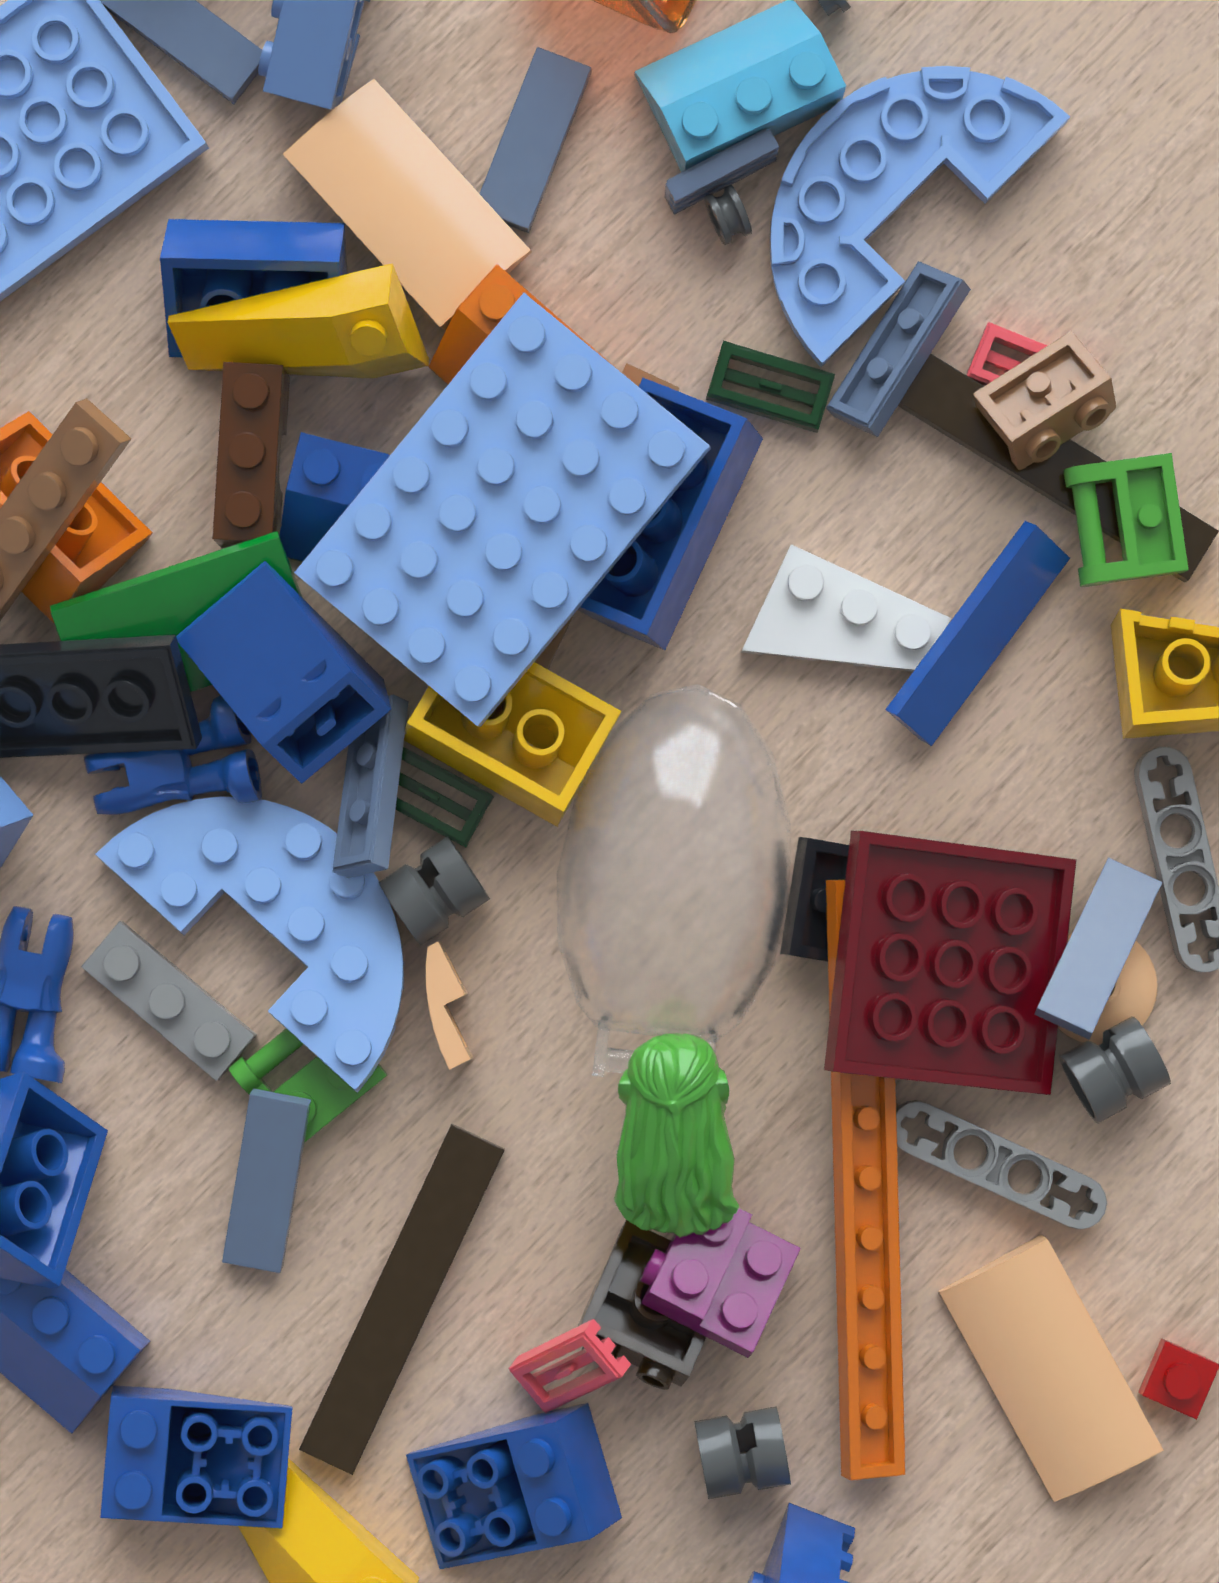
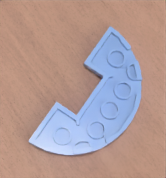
M957 66L922 67L917 72L901 74L889 79L886 77L880 78L857 89L825 113L803 138L783 174L775 199L769 243L771 270L782 310L792 331L816 363L822 367L904 285L905 280L865 241L912 194L945 164L986 204L1068 122L1070 116L1047 97L1014 79L1006 77L1004 80L992 75L970 71V67Z
M219 796L195 799L151 813L114 836L95 854L184 936L224 893L234 900L308 967L268 1012L355 1092L358 1093L383 1058L394 1034L395 1023L400 1010L402 991L404 990L405 965L402 940L390 902L380 887L379 880L374 872L351 878L333 873L336 832L313 817L282 804L262 799L251 803H239L234 797Z

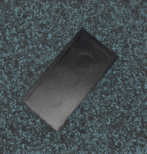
M176 635L0 644V758L197 749L202 735Z

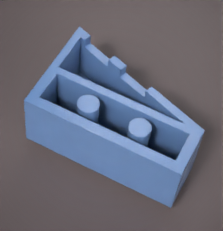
M273 0L271 16L279 20L274 42L268 40L265 42L259 61L258 74L266 77L263 92L330 110L338 106L343 100L360 39L357 31L364 1L370 2V0Z

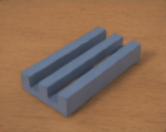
M765 128L668 179L665 184V199L673 214L675 215L704 200V196L715 194L723 190L724 187L732 185L776 162L779 145L771 130H766Z

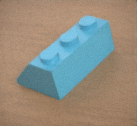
M786 0L634 72L681 172L765 128L766 130L770 129L773 136L829 111L843 99L846 84L822 34L794 0Z

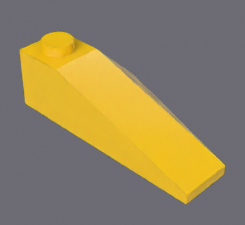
M393 263L170 315L167 322L188 370L223 371V362L283 365L289 375L373 379L429 366L428 354Z
M289 1458L283 1527L238 1526L269 1583H418L420 1578Z

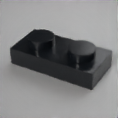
M806 837L798 838L780 954L828 962L826 880L846 879L849 845Z

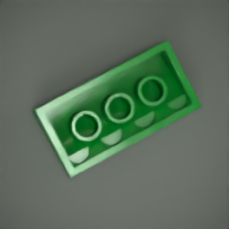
M278 531L51 605L50 611L61 641L159 635L177 636L264 561L301 597L302 594ZM178 643L190 692L212 685Z

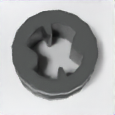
M732 185L724 187V194L720 197H714L713 194L704 196L711 222L724 245L731 243L732 236L736 233H742L744 236L752 234L751 224L744 205Z

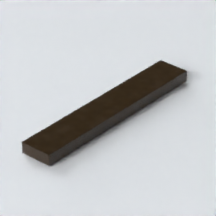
M930 354L898 406L1076 515L1072 488H1066L1064 469L1107 461L1069 439L1060 445L1059 449L1050 458L1042 462H1034L1026 468L1018 470L1011 461L1008 445L975 405L973 393L984 386L933 354ZM1112 482L1096 484L1102 532L1120 543ZM1180 507L1189 570L1185 573L1171 575L1185 583L1191 578L1219 530Z
M451 1124L299 1448L300 1451L353 1475L505 1148Z

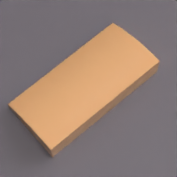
M375 79L365 84L331 110L283 153L284 157L383 265L393 263L400 284L434 322L445 331L457 307L496 264L509 274L532 252Z
M1039 1235L938 1291L1053 1502L1099 1484L1164 1451L1046 1237Z

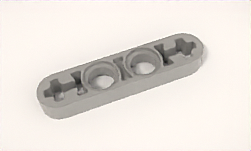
M1158 747L1144 753L1137 761L1134 777L1157 880L1162 882L1160 893L1171 942L1178 962L1186 969L1194 972H1212L1219 969V886L1193 772L1187 757L1181 751L1172 747ZM1157 757H1162L1166 766L1175 765L1177 777L1169 780L1171 797H1176L1183 793L1186 805H1169L1155 812L1153 800L1165 799L1162 784L1158 781L1150 782L1148 777V771L1157 767ZM1171 814L1184 816L1192 827V835L1189 842L1181 848L1168 846L1160 835L1162 821ZM1186 871L1198 874L1205 884L1203 898L1192 906L1179 902L1173 892L1175 879ZM1210 908L1212 920H1200V924L1205 937L1215 938L1217 948L1208 951L1209 961L1203 963L1200 955L1189 954L1188 944L1196 941L1197 937L1194 922L1181 926L1179 915L1199 914Z
M917 1100L907 1101L896 1108L897 1146L906 1153L1071 1228H1090L1097 1224L1104 1216L1107 1206L1106 1194L1101 1185L1092 1178L926 1102ZM919 1111L925 1112L927 1114L925 1124L943 1134L946 1121L955 1124V1128L944 1140L941 1158L931 1154L939 1145L936 1142L925 1137H918L914 1144L906 1142L908 1132L900 1127L901 1121L905 1116L915 1118ZM968 1135H975L981 1138L987 1150L984 1162L973 1169L962 1168L954 1158L956 1143L959 1139ZM1020 1160L1033 1161L1040 1170V1182L1036 1189L1030 1193H1017L1012 1190L1008 1182L1009 1169ZM1054 1171H1058L1063 1175L1056 1182V1185L1075 1193L1080 1190L1081 1185L1088 1187L1086 1197L1093 1201V1206L1089 1212L1079 1210L1075 1218L1068 1215L1071 1206L1050 1195L1048 1207L1040 1205V1201L1051 1189Z

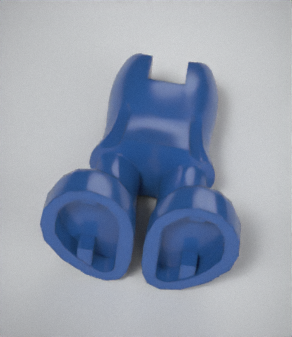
M220 695L213 699L209 717L198 722L202 739L197 749L87 754L84 756V763L88 774L107 771L114 772L125 767L129 782L127 787H116L110 791L93 796L97 814H126L165 801L176 799L191 801L194 795L208 792L227 791L239 803H251L261 800L260 772L256 756L251 749L237 751L221 759L192 767L190 755L250 744L252 740L250 731Z
M13 906L5 921L0 938V1071L8 1072L17 1011L27 1012L28 1017L23 1038L13 1058L10 1073L17 1074L24 1071L36 1079L62 1083L65 1073V1062L55 1051L54 1031L57 1013L62 1012L61 988L73 946V920L69 916L53 914L47 928L42 954L27 952L32 929L33 911L29 908Z

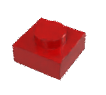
M1161 1338L1138 1393L1197 1420L1219 1369V1364Z

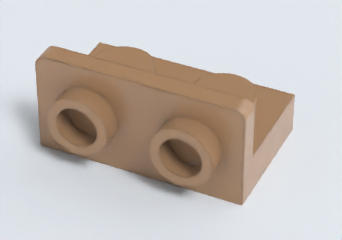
M1072 330L973 393L976 407L1008 445L1011 461L1018 470H1022L1034 462H1042L1050 458L1059 449L1060 445L1083 430L1089 431L1100 426L1108 418L1109 414L1116 409L1112 378Z

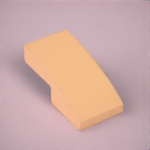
M438 941L427 947L426 992L433 1030L441 1053L450 1070L473 1058L447 1004L468 993L442 942Z

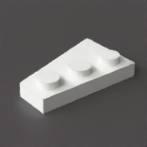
M791 544L741 653L768 654L802 660H821L854 664L855 666L913 672L947 627L951 618Z

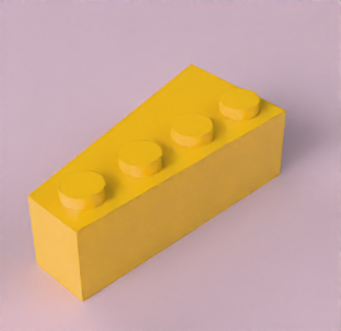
M1120 608L1110 626L1123 739L1219 731V627L1197 624L1195 620L1178 617L1165 619L1141 615L1142 612Z

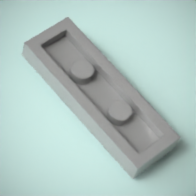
M123 921L117 923L81 966L216 1081L220 1080L228 1070V1067L236 1061L257 1036L255 1032Z

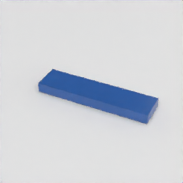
M1024 521L885 710L918 739L932 746L1067 564L1070 557L1037 525Z

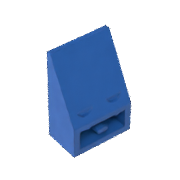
M266 561L261 563L176 636L180 646L261 746L301 784L391 710L384 679Z
M113 1385L110 1400L100 1518L282 1528L293 1407L176 1389Z
M588 1403L536 1414L413 1451L406 1455L439 1570L590 1540L622 1518Z

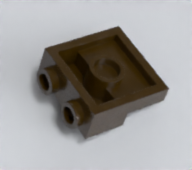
M626 1220L603 1272L594 1287L578 1326L594 1319L601 1327L596 1336L600 1341L609 1337L616 1345L611 1354L615 1359L624 1355L631 1364L639 1367L636 1376L646 1384L663 1390H668L671 1383L681 1387L690 1377L706 1337L641 1304L649 1288V1285L640 1281L645 1267L654 1250L658 1249L665 1253L671 1240L650 1230H642Z

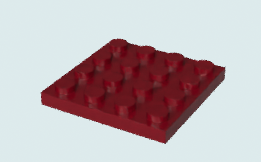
M851 831L824 1070L1051 1095L1058 1025L1035 1015V1012L1067 946L1076 859L868 831Z

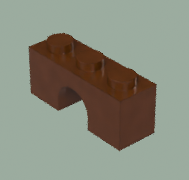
M223 362L212 539L221 548H227L278 531L280 536L283 493L280 489L279 463L282 435L287 433L290 377L283 365Z

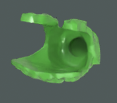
M669 1033L653 1037L633 1052L628 1061V1069L624 1071L618 1084V1095L620 1100L626 1105L616 1154L619 1182L614 1200L623 1217L642 1230L653 1229L662 1233H674L679 1237L692 1233L702 1235L709 1229L716 1230L723 1223L730 1222L733 1215L739 1209V1204L734 1198L732 1188L735 1158L724 1117L729 1096L728 1080L725 1071L719 1067L713 1048L704 1039L687 1033Z

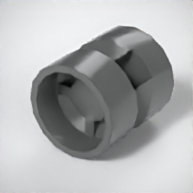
M448 836L420 854V866L414 868L405 864L379 882L391 905L420 945H423L449 927L450 915L456 914L465 917L490 900L483 886Z
M1130 1017L1104 1031L1102 1044L1097 1045L1091 1041H1086L1059 1056L1071 1086L1095 1123H1100L1126 1109L1127 1097L1133 1094L1140 1099H1144L1171 1084L1169 1073L1159 1052L1143 1026L1135 1017Z
M777 1407L744 1412L739 1423H733L727 1415L694 1421L708 1499L741 1494L745 1483L750 1482L758 1490L791 1485Z

